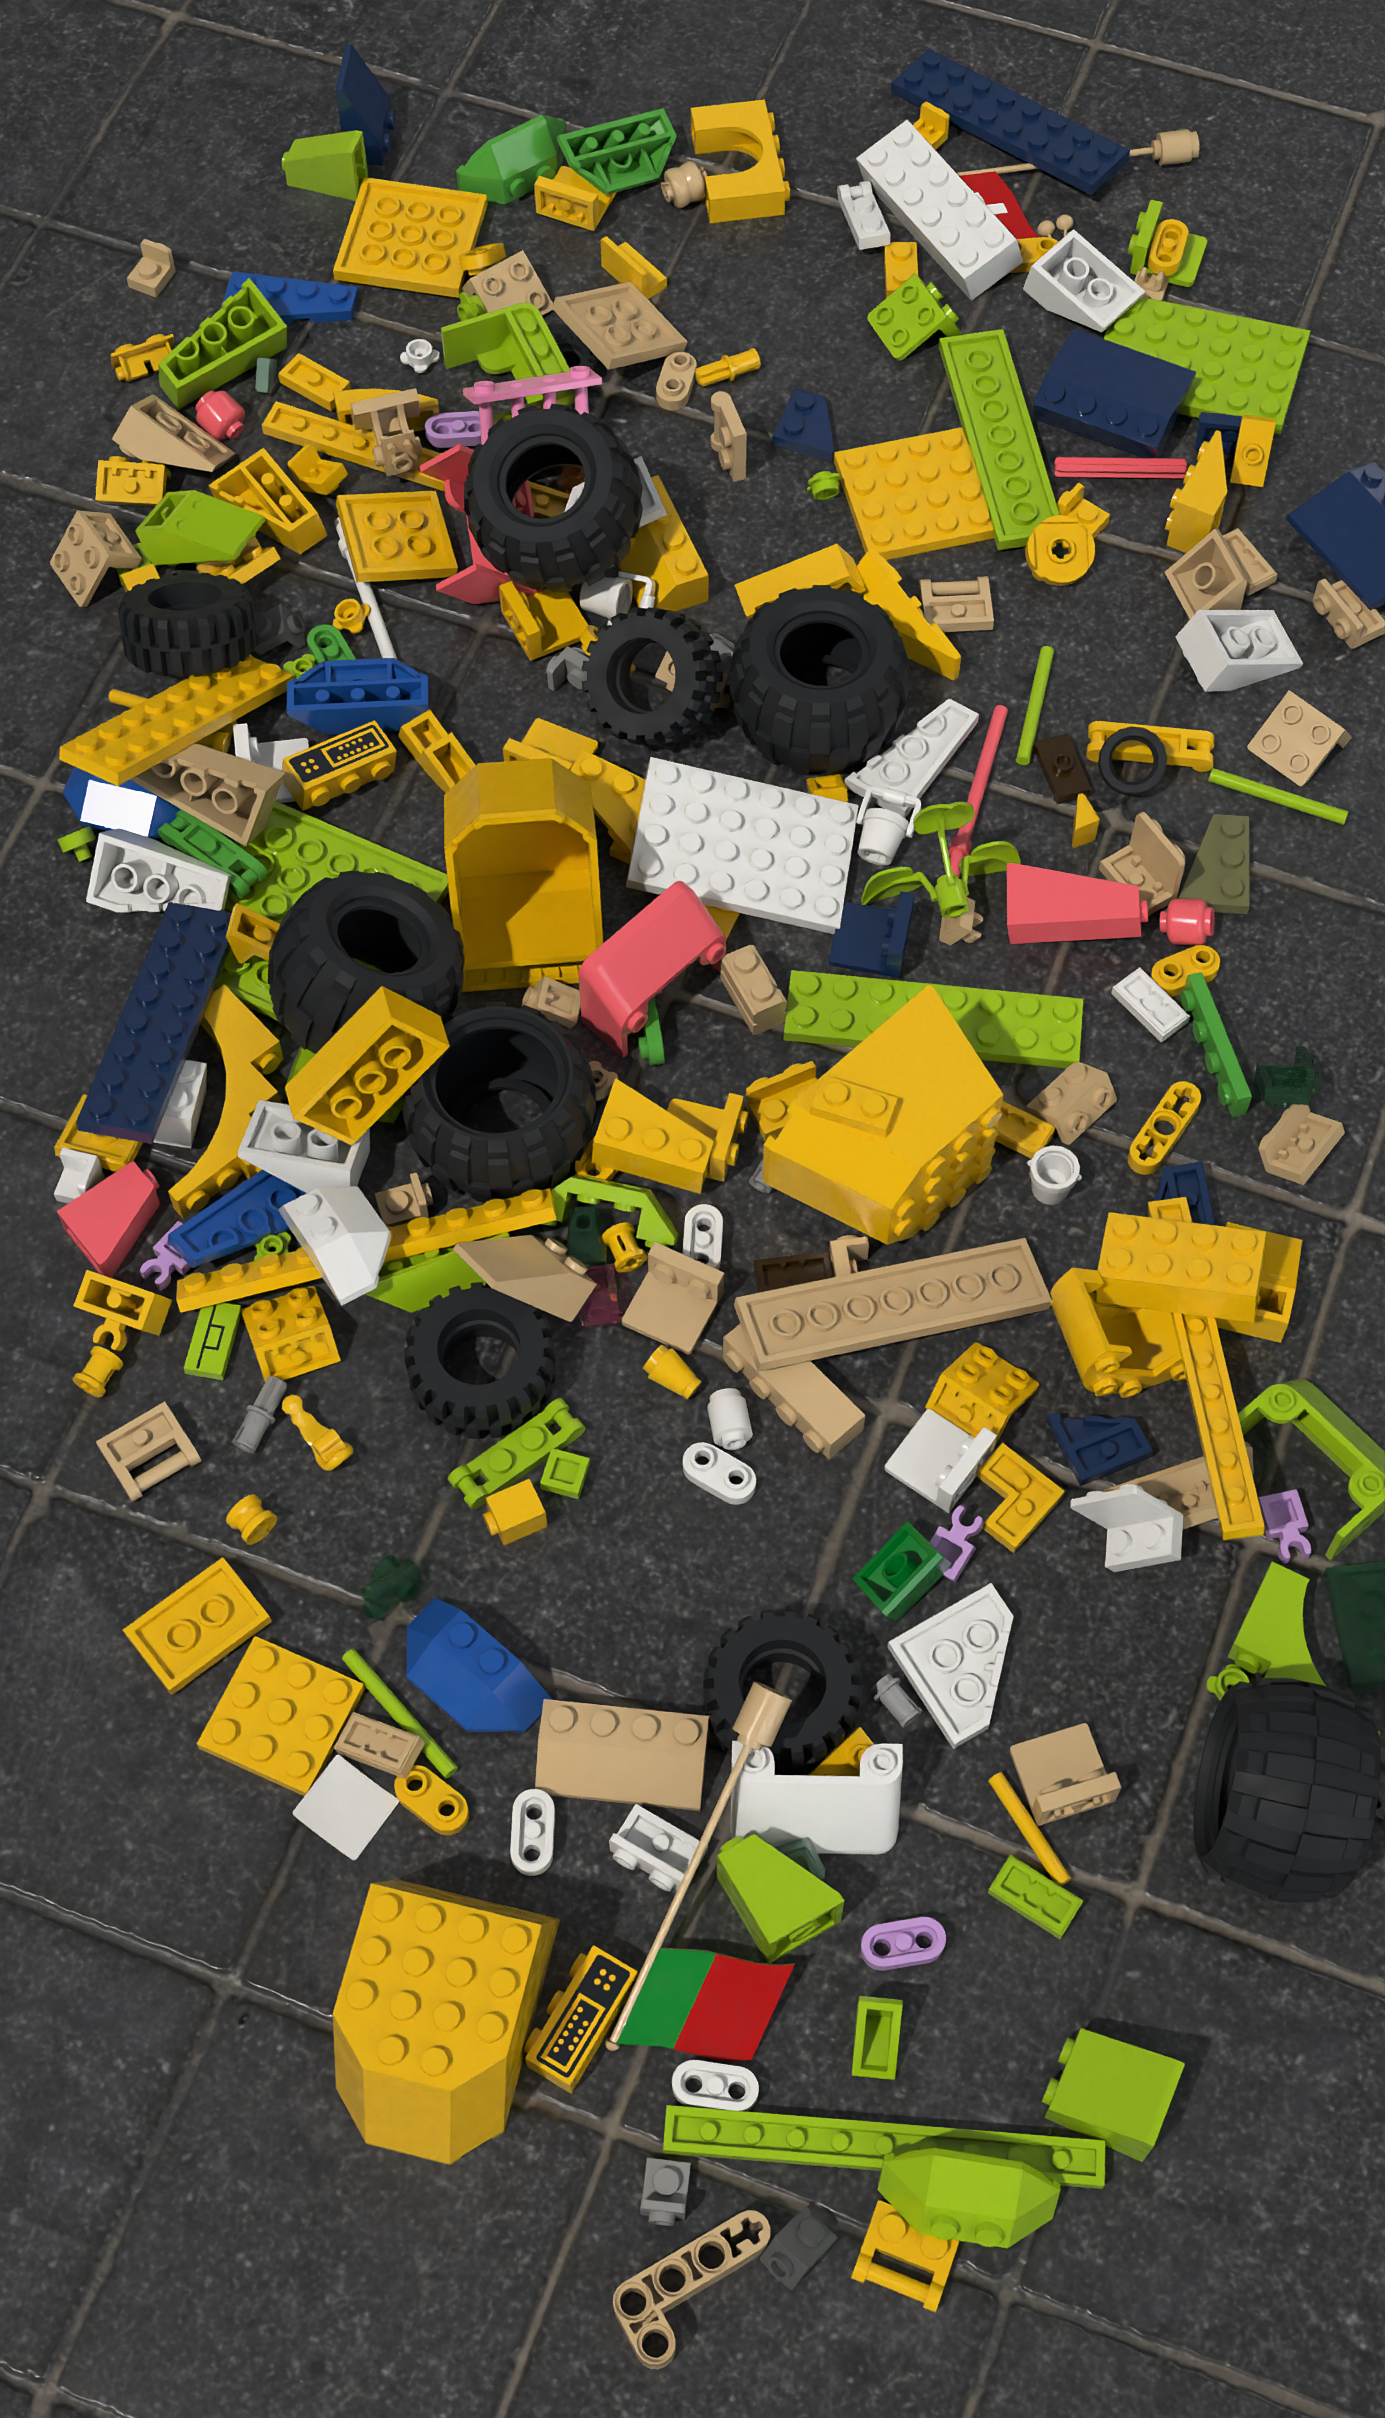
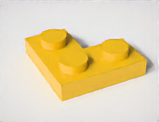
M1003 1442L977 1471L979 1479L1005 1498L984 1522L983 1529L1013 1553L1059 1503L1065 1493L1062 1488Z

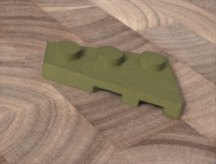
M1213 814L1179 899H1204L1208 907H1213L1214 912L1248 914L1250 907L1249 816Z

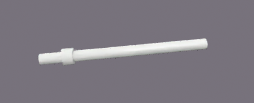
M338 517L334 521L340 538L338 545L342 556L349 563L362 603L368 604L371 608L368 619L382 658L397 659L370 582H356L341 522Z

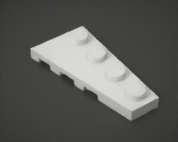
M951 699L946 700L917 723V727L906 736L902 734L893 741L892 747L883 754H876L868 760L866 767L857 774L853 772L846 777V788L862 797L865 796L867 789L872 786L882 789L891 788L906 792L907 795L920 799L976 726L979 714ZM873 797L871 799V802L884 809L896 812L904 818L912 810L911 807L898 806Z

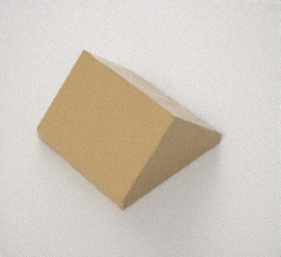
M1215 528L1164 572L1189 619L1198 610H1241L1248 581L1222 534Z

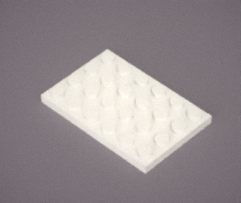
M650 757L625 887L660 895L675 882L683 881L694 890L703 905L834 934L835 929H840L858 805Z

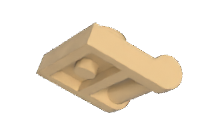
M719 391L711 397V409L714 411V433L711 435V447L719 452L722 469H728L732 481L736 482L746 479L747 433L730 395Z
M988 576L977 577V580L931 582L930 579L919 580V597L922 604V612L929 624L932 622L936 623L943 632L993 630L994 617Z
M165 1401L96 1441L99 1450L131 1502L143 1496L141 1492L185 1466L189 1465L192 1468L202 1462L196 1449ZM175 1444L181 1450L134 1479L129 1473L132 1469Z

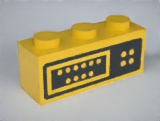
M374 720L283 758L282 772H285V776L282 782L302 811L313 806L319 807L343 793H352L362 785L388 777L394 772L397 750Z
M594 1945L588 1955L581 1953L577 1957L569 1972V1976L573 1978L565 1993L558 1990L546 2011L550 2018L542 2030L539 2028L534 2029L523 2051L528 2053L525 2057L528 2068L571 2094L626 2003L638 1978V1971Z

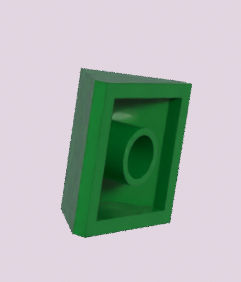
M907 1521L852 1579L886 1617L897 1623L953 1564Z

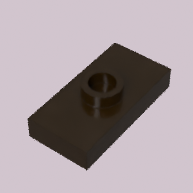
M1068 733L1034 742V752L1056 804L1076 800L1078 795L1082 793L1086 797L1090 796V784Z
M830 1251L754 1260L753 1264L758 1293L834 1277Z

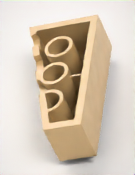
M194 743L130 780L242 845L247 846L266 827L285 772Z

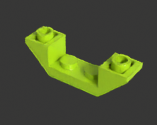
M581 1174L571 1176L551 1190L557 1220L542 1223V1225L556 1226L557 1221L562 1222L566 1220L569 1216L572 1195L574 1193L577 1194L576 1200L584 1203L599 1204L600 1199L614 1202L613 1208L622 1211L636 1212L637 1207L642 1208L636 1238L646 1240L645 1246L652 1248L654 1242L668 1247V1245L674 1246L679 1242L680 1233L651 1189Z

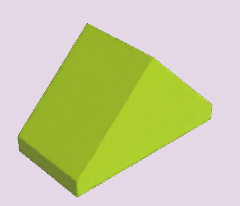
M859 1996L856 2008L852 2076L895 2080L903 2000Z

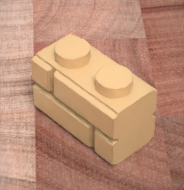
M748 945L724 955L721 958L720 979L752 1034L758 1035L783 1024L786 1019L787 1001L780 989H777L775 980L755 946Z

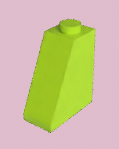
M355 130L295 139L289 152L286 151L282 158V170L285 171L287 185L356 201L363 178H369L363 132Z

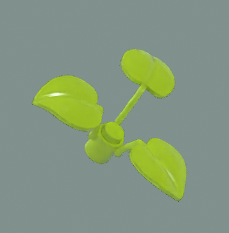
M967 802L928 806L915 815L913 826L915 831L922 835L938 831L946 874L937 879V885L934 889L923 872L913 873L910 867H897L878 872L867 881L861 903L862 905H868L891 896L899 895L900 891L910 892L924 885L930 893L931 901H938L942 917H959L970 909L967 895H969L967 887L968 875L973 876L1007 871L1008 863L1021 864L1019 853L1011 843L1004 841L980 845L973 849L971 855L964 856L959 862V870L962 873L961 879H959L958 875L952 872L945 830L957 829L972 821L975 815L974 808Z

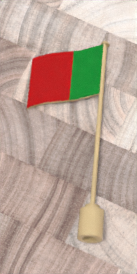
M753 1682L732 1728L739 1733L737 1741L743 1744V1748L610 2039L605 2038L604 2040L606 2048L610 2051L618 2050L621 2046L620 2044L660 2046L714 2060H752L795 1963L783 1965L756 1963L707 1950L661 1948L751 1749L760 1751L762 1745L772 1746L793 1700L764 1684Z

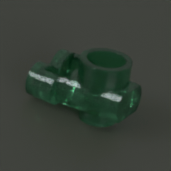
M572 1207L569 1215L567 1242L564 1245L568 1249L565 1255L567 1257L572 1256L590 1267H602L607 1264V1246L601 1244L598 1209L596 1207ZM582 1225H589L586 1229L578 1228Z
M390 1555L378 1563L372 1572L371 1578L373 1581L361 1589V1595L365 1601L361 1607L367 1618L372 1622H376L388 1613L390 1608L399 1600L405 1603L416 1595L419 1590L420 1569L413 1561L407 1559L401 1563L395 1556Z

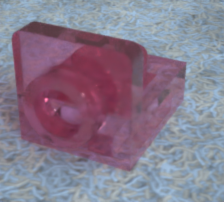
M614 1264L587 1267L586 1274L597 1285L580 1309L581 1325L593 1326L618 1323L619 1310Z

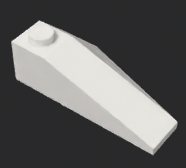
M117 828L99 833L86 902L117 913L165 911L169 902L221 911L225 908L231 875L154 839Z

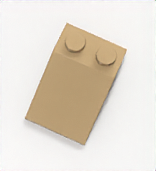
M154 394L130 406L112 438L113 441L120 445V450L130 457L213 472L229 462L236 454Z
M533 1235L463 1242L457 1243L453 1249L492 1289L569 1322L573 1321L597 1285L586 1274L588 1268L572 1256L567 1257L565 1253L568 1249L551 1237H548L546 1241Z

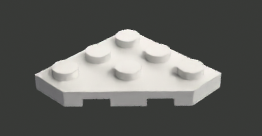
M992 1583L888 1642V1649L953 1749L987 1730L990 1724L1013 1620L1012 1613Z

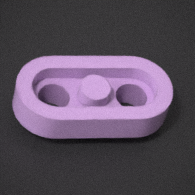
M479 411L432 415L425 423L427 441L432 446L438 448L454 447L458 444L463 446L482 444Z
M929 1917L878 1924L869 1928L863 1935L861 1955L868 1966L879 1971L931 1963L941 1956L946 1943V1934L941 1924ZM919 1936L928 1937L931 1940V1946L926 1949L920 1948L916 1944V1938ZM878 1943H884L889 1947L890 1952L885 1956H880L874 1951V1946Z

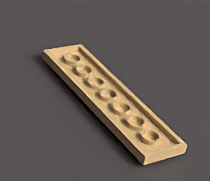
M1026 1238L736 1297L734 1307L757 1371L759 1372L1049 1310L1052 1299Z

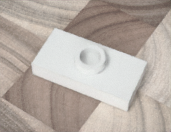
M1140 967L1112 988L1111 994L1161 1043L1189 1022L1190 1016Z

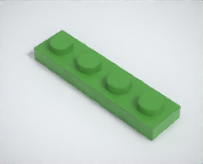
M1202 972L1190 974L1187 976L1184 990L1180 993L1182 1007L1185 1012H1190L1194 1021V1037L1198 1043H1202L1204 1046L1207 1069L1210 1074H1215L1218 1081L1217 1090L1220 1102L1223 1106H1228L1232 1118L1245 1115L1252 1098L1251 1092Z

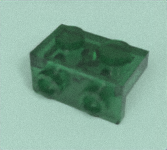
M1297 1046L1294 1066L1257 1063L1255 1080L1264 1102H1268L1271 1106L1288 1108L1291 1104L1310 1105L1311 1093H1317L1319 1071L1314 1069V1060L1309 1057L1306 1048Z

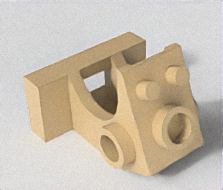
M416 388L351 403V417L354 429L356 431L368 427L372 428L377 445L372 447L377 467L383 466L386 476L419 469L418 457H423L421 442L418 436L415 437L414 430H409L406 421L407 418L420 416L419 397Z

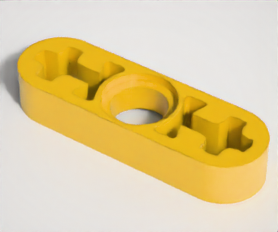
M1184 1081L1177 1082L1164 1095L1130 1146L1127 1159L1133 1171L1142 1175H1149L1160 1168L1198 1111L1201 1093L1194 1084ZM1183 1096L1188 1097L1189 1102H1185L1177 1114L1174 1111L1177 1099H1181ZM1159 1121H1167L1173 1125L1175 1131L1170 1135H1162L1155 1130L1154 1124ZM1151 1141L1155 1145L1152 1156L1146 1158L1145 1161L1139 1158L1140 1154L1146 1152Z

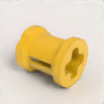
M630 1222L616 1224L607 1229L601 1236L603 1244L610 1247L616 1260L614 1267L619 1273L633 1271L642 1266L648 1259L646 1252L639 1248L633 1236L635 1229Z
M94 1346L90 1351L92 1357L81 1373L75 1374L72 1380L88 1394L100 1398L106 1392L104 1387L115 1370L119 1371L123 1362L109 1350L100 1346Z

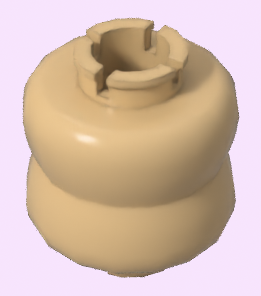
M687 161L680 167L668 169L664 174L665 182H661L662 193L668 203L672 201L677 208H683L690 202L701 201L706 196L705 176L707 174L704 168H698L694 162Z

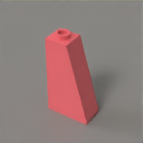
M1016 863L1007 864V928L1010 944L1141 937V922H1148L1147 900L1140 901L1139 886Z

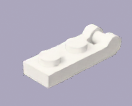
M870 181L859 182V186L849 187L848 184L838 186V200L859 250L890 245V232L872 193Z

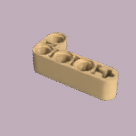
M752 2210L739 2213L626 2280L616 2289L613 2295V2308L616 2318L637 2358L644 2366L649 2369L659 2370L671 2363L675 2356L676 2340L664 2313L764 2253L769 2245L771 2228L763 2214ZM748 2224L751 2230L759 2228L761 2231L758 2233V2243L753 2245L749 2239L736 2245L738 2256L733 2258L730 2245L724 2236L729 2235L730 2241L733 2243L742 2237L744 2225ZM713 2246L722 2251L725 2259L719 2267L708 2269L700 2263L699 2255L706 2247ZM668 2270H678L685 2276L686 2282L683 2288L677 2292H668L660 2285L662 2274ZM632 2292L639 2293L646 2299L644 2311L636 2316H629L621 2309L622 2299ZM651 2334L664 2336L669 2344L666 2353L658 2358L648 2356L642 2348L644 2340Z

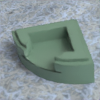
M257 359L256 391L268 393L272 389L276 375L277 359Z
M809 1837L774 1847L818 1879H824L825 1868Z

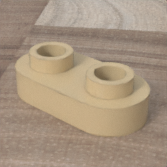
M675 352L665 359L656 386V400L662 408L672 411L679 410L688 403L696 378L695 370L697 369L696 360L692 355L685 352Z

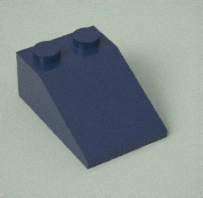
M346 44L336 85L341 132L362 131L367 165L383 166L385 152L390 153L391 150L390 130H395L396 111L391 110L389 95L352 44Z

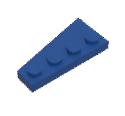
M232 271L223 302L230 295L233 297L241 290V285L250 278L285 324H293V321L308 318L310 323L347 321L353 318L359 293L358 287Z
M261 1170L169 1233L167 1242L192 1268L259 1243L269 1235H278L290 1231L278 1209L305 1195L306 1192Z

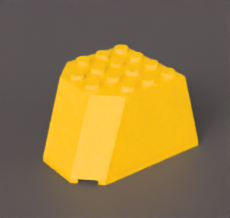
M552 758L478 763L444 795V848L453 928L460 932L463 943L464 977L462 992L534 987L544 976L562 984L579 983L578 973L581 965L590 954L603 944L597 838L591 786Z
M928 984L824 1074L898 1097L897 1107L886 1137L810 1115V1108L822 1079L821 1076L792 1101L786 1110L792 1116L778 1137L774 1134L769 1135L763 1148L762 1180L767 1185L888 1245L910 1239L921 1229L924 1231L929 1230L938 1220L939 1213L948 1205L951 1208L957 1205L971 1184L974 1182L976 1184L981 1183L992 1170V1156L995 1153V1139L999 1133L997 1130L998 1122L1002 1116L1003 1093L936 990Z
M398 1879L370 1884L333 2010L336 2089L366 2144L452 2165L460 2160L461 2156L487 2140L494 2139L505 2131L525 2055L523 2049L530 2036L560 1919Z

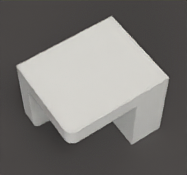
M62 1148L59 1156L64 1170L54 1196L57 1201L70 1203L103 1181L105 1175L98 1157Z

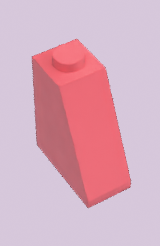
M132 1161L57 1211L63 1228L99 1274L109 1278L114 1276L160 1206L156 1192L160 1186L148 1169L142 1172L136 1163Z

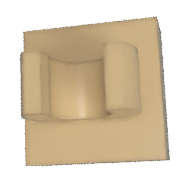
M1143 267L1140 271H1137L1134 282L1145 291L1142 297L1163 301L1169 278L1164 277L1163 271H1159V274L1155 275L1147 273V268Z
M967 897L970 909L964 915L955 918L942 917L939 941L951 946L960 939L967 943H973L981 937V933L972 929V927H976L983 922V917L974 912L976 901Z

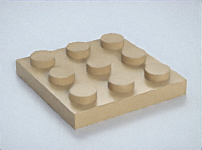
M632 282L557 297L553 303L552 309L608 370L669 356L675 352H684L688 342Z

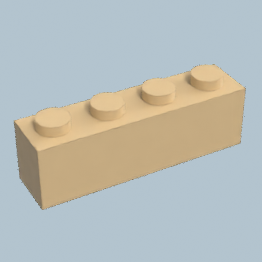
M741 1324L723 1337V1359L726 1364L736 1373L741 1371L750 1380L749 1384L752 1390L762 1399L767 1397L776 1406V1412L779 1417L789 1426L794 1424L803 1433L804 1441L814 1452L819 1453L821 1451L830 1460L864 1431L865 1414L811 1361L758 1372Z

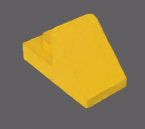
M238 903L233 907L226 938L237 961L242 964L253 955H256L269 962V951L280 924Z

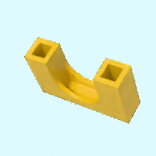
M765 99L691 108V136L695 154L739 151L752 156L758 162L755 166L743 172L705 176V203L709 223L785 215V201H790L789 182L782 179L785 177L784 160L777 156L780 154L778 135L772 134L775 131L773 112H767Z

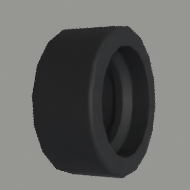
M1131 726L1120 729L1105 741L1099 751L1098 767L1101 778L1109 788L1120 794L1137 795L1147 792L1160 782L1166 771L1167 754L1164 744L1156 734L1145 728ZM1137 740L1146 744L1151 750L1154 759L1153 768L1143 780L1126 782L1120 779L1113 771L1111 764L1112 754L1122 742Z

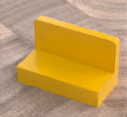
M607 236L600 240L601 266L621 284L632 282L647 299L667 288V277L626 241L617 246Z

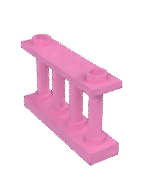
M574 366L570 368V372L495 384L492 381H479L474 383V387L463 388V395L473 404H479L481 443L483 445L488 439V430L494 425L493 401L511 399L513 418L519 415L517 410L525 408V396L543 394V409H550L551 404H557L556 391L574 389L575 409L580 415L583 412L589 414L587 387L602 384V377L587 366Z

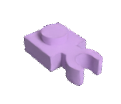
M179 1221L153 1247L154 1253L158 1258L146 1261L140 1268L141 1276L145 1280L154 1272L161 1273L155 1281L156 1287L160 1291L170 1284L171 1273L174 1270L184 1275L191 1268L167 1242L168 1234L182 1225Z
M1297 1489L1258 1497L1267 1539L1278 1537L1281 1543L1278 1548L1280 1561L1283 1564L1289 1562L1291 1558L1288 1551L1289 1547L1298 1548L1303 1560L1308 1559L1311 1553V1545L1300 1533L1306 1532L1309 1524Z
M961 1505L952 1514L953 1526L951 1530L948 1531L939 1526L930 1541L953 1564L943 1576L955 1583L976 1549L967 1540L969 1537L977 1535L984 1525L983 1518L977 1516L971 1526H963L961 1519L966 1509Z

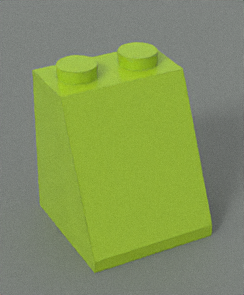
M753 1834L746 1839L742 1836H737L720 1848L721 1853L717 1855V1878L767 1964L774 1962L841 1922L844 1899L841 1894L757 1835Z
M1081 2028L1075 2040L1067 2037L1058 2062L1064 2064L1065 2067L1059 2080L1051 2077L1041 2101L1049 2105L1044 2118L1090 2139L1105 2140V2146L1143 2162L1155 2145L1185 2063Z

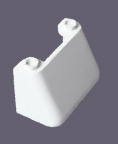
M732 1741L731 1772L743 1748V1744L738 1741ZM875 1744L867 1748L861 1756L860 1776L774 1775L775 1762L770 1749L765 1745H762L760 1751L751 1749L731 1792L730 1832L732 1839L737 1836H742L746 1839L755 1834L771 1846L778 1847L809 1837L817 1854L877 1855L886 1853L896 1843L899 1828L903 1745Z

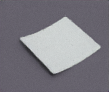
M336 1755L294 1809L293 1815L350 1859L356 1860L398 1805L399 1800L361 1773L343 1757Z

